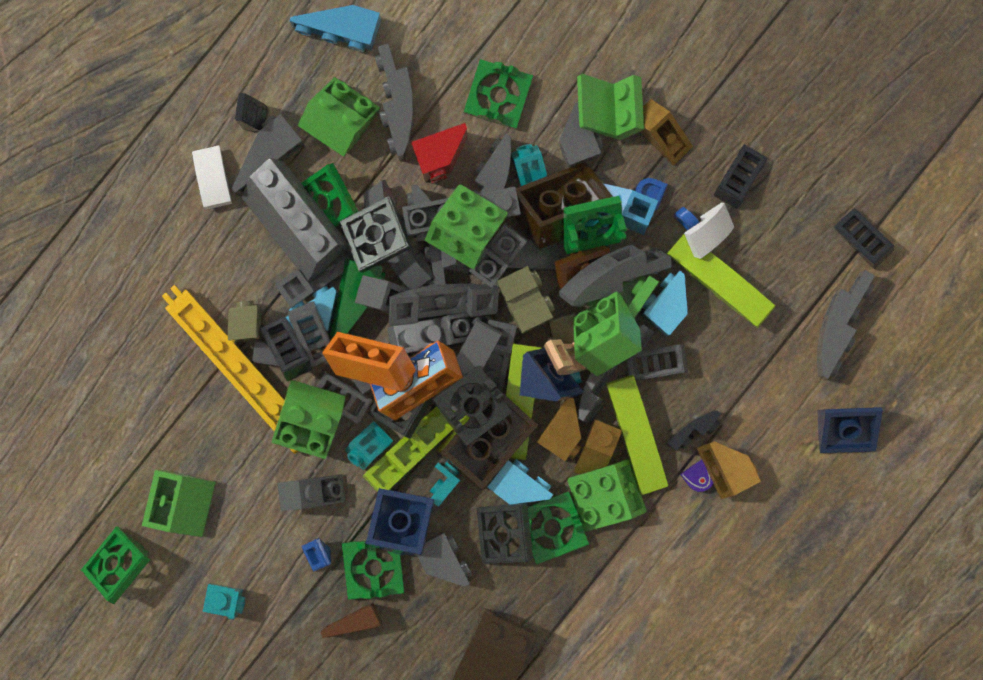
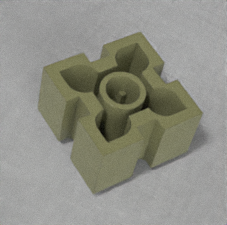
M527 266L497 281L499 292L521 336L553 319L552 313H554L555 308L548 295L542 297L539 291L542 288V282L536 270L530 272Z

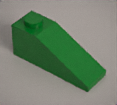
M345 258L329 335L331 340L337 332L347 334L366 310V306L355 303L362 276L385 280V272H382V266L378 265L361 273L354 259Z

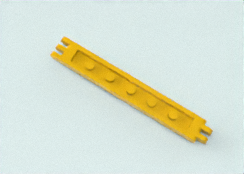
M173 285L170 289L177 298L173 300L167 292L164 293L162 297L169 304L165 309L275 431L284 398L234 342L228 340V335L187 289L181 292L176 285ZM290 449L294 454L299 452L297 450Z

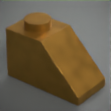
M652 99L643 106L644 130L640 132L674 166L693 145L669 110Z
M574 398L565 399L537 440L538 444L563 461H566L568 457L573 460L582 447L578 443L581 439Z
M594 420L573 472L583 474L606 467L613 455L622 430Z
M715 441L697 448L721 499L735 496L761 482L758 477V470L748 455Z

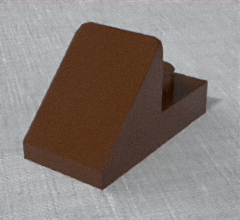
M600 246L571 253L569 257L555 261L558 287L562 289L569 280L589 264L609 254L610 247Z

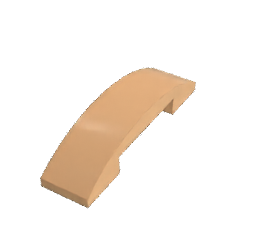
M558 339L545 343V350L559 375L572 374L587 369L575 360L574 342L572 344H563L562 340Z

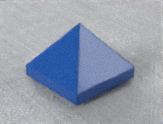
M318 538L302 546L313 572L331 564V548Z

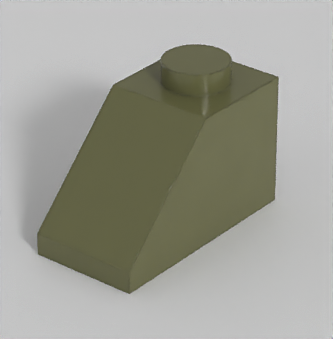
M253 301L237 302L236 307L229 308V341L243 343L264 340L260 332V328L263 327L260 306H253Z

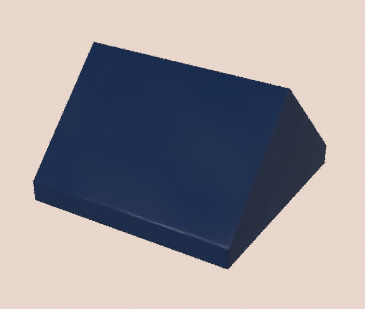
M545 348L527 351L523 355L519 396L560 401L579 396L583 393V390L571 374L559 375Z
M882 407L817 410L820 453L876 451L883 413Z
M379 488L366 544L398 555L422 556L434 499Z

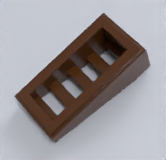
M370 603L323 627L321 635L323 638L378 628L382 626V620L374 604Z

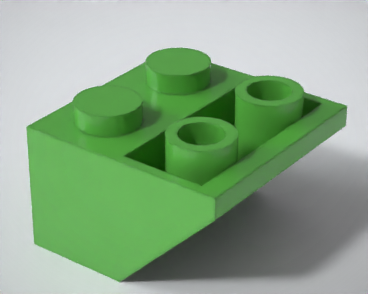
M334 77L308 102L298 126L344 157L360 140L379 112L380 107L367 97L353 90L345 82Z
M617 291L573 318L575 360L596 376L601 375L642 351L640 328L621 294Z
M291 380L271 443L326 459L342 415L345 396Z
M163 469L155 470L142 526L170 533L203 537L216 482Z

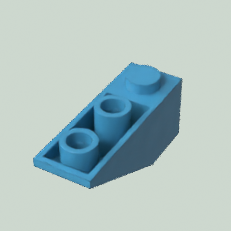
M350 5L290 17V23L295 28V32L301 35L311 36V33L322 36L321 39L328 43L337 44L338 41L349 44L348 47L350 49L364 52L365 49L371 51L373 49L381 23V16L379 12Z
M604 184L613 197H620L626 228L644 235L658 200L630 189ZM605 212L599 213L601 216L610 215Z

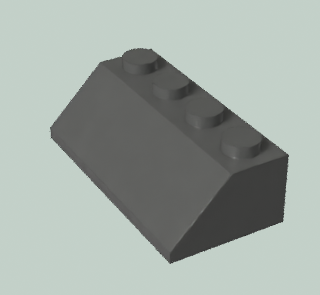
M269 158L249 177L242 195L243 200L296 268L299 269L307 282H311L349 248L348 242L284 161Z

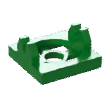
M480 59L463 113L517 130L533 75L521 72L512 65L505 66L502 62L491 63ZM500 74L497 84L491 87L480 85L488 76ZM508 77L512 78L517 84L519 96L509 94L506 87ZM497 87L504 89L506 92L505 100L500 103L494 102L490 97L491 91ZM477 94L487 96L488 101L491 103L489 110L482 108ZM506 103L516 105L509 113L502 115L498 112L499 107Z
M334 163L327 164L301 183L310 195L311 191H313V199L319 207V195L322 194L327 198L328 206L326 209H322V211L337 229L342 227L340 221L359 212ZM328 181L334 189L330 192L324 191L320 184ZM339 197L341 211L337 218L332 208L333 200Z
M619 196L564 208V249L567 254L619 243L621 240L626 239L625 231H627L622 215V201ZM597 212H605L610 215L601 216ZM599 219L594 226H585L588 220ZM612 223V226L606 233L597 235V230L602 225ZM583 230L587 233V238L578 239L576 231Z
M569 491L528 507L532 552L536 565L589 545ZM549 507L562 508L570 516L560 520L552 516ZM541 510L544 521L540 528L531 531L533 518ZM551 519L557 520L561 527L559 533L554 536L548 535L544 530L545 523ZM574 524L572 537L564 545L560 537L563 529ZM546 536L553 540L556 549L544 548L534 539Z
M116 526L81 571L108 602L115 604L148 564L150 553L144 549L143 545L130 538L123 529ZM123 545L117 553H110L114 548ZM131 551L132 563L125 570L123 568L124 558ZM117 557V566L109 571V562L112 558ZM110 575H117L120 578L116 584L112 585L106 581Z
M366 540L342 543L348 600L359 598L371 599L373 597L405 593L401 555L388 552L393 561L383 562L376 555V547L367 545ZM367 548L368 558L362 565H353L356 555L362 549ZM374 559L381 563L382 570L378 575L371 576L366 572L365 566L369 560ZM394 570L390 582L380 588L379 577L384 571ZM364 573L366 577L370 578L371 589L360 585L353 574Z

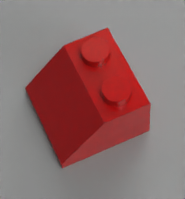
M465 123L411 142L425 182L430 180L432 184L447 179L446 174L452 172L468 138Z

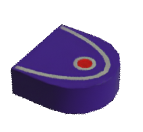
M702 459L680 474L686 484L697 492H704L713 485V481Z

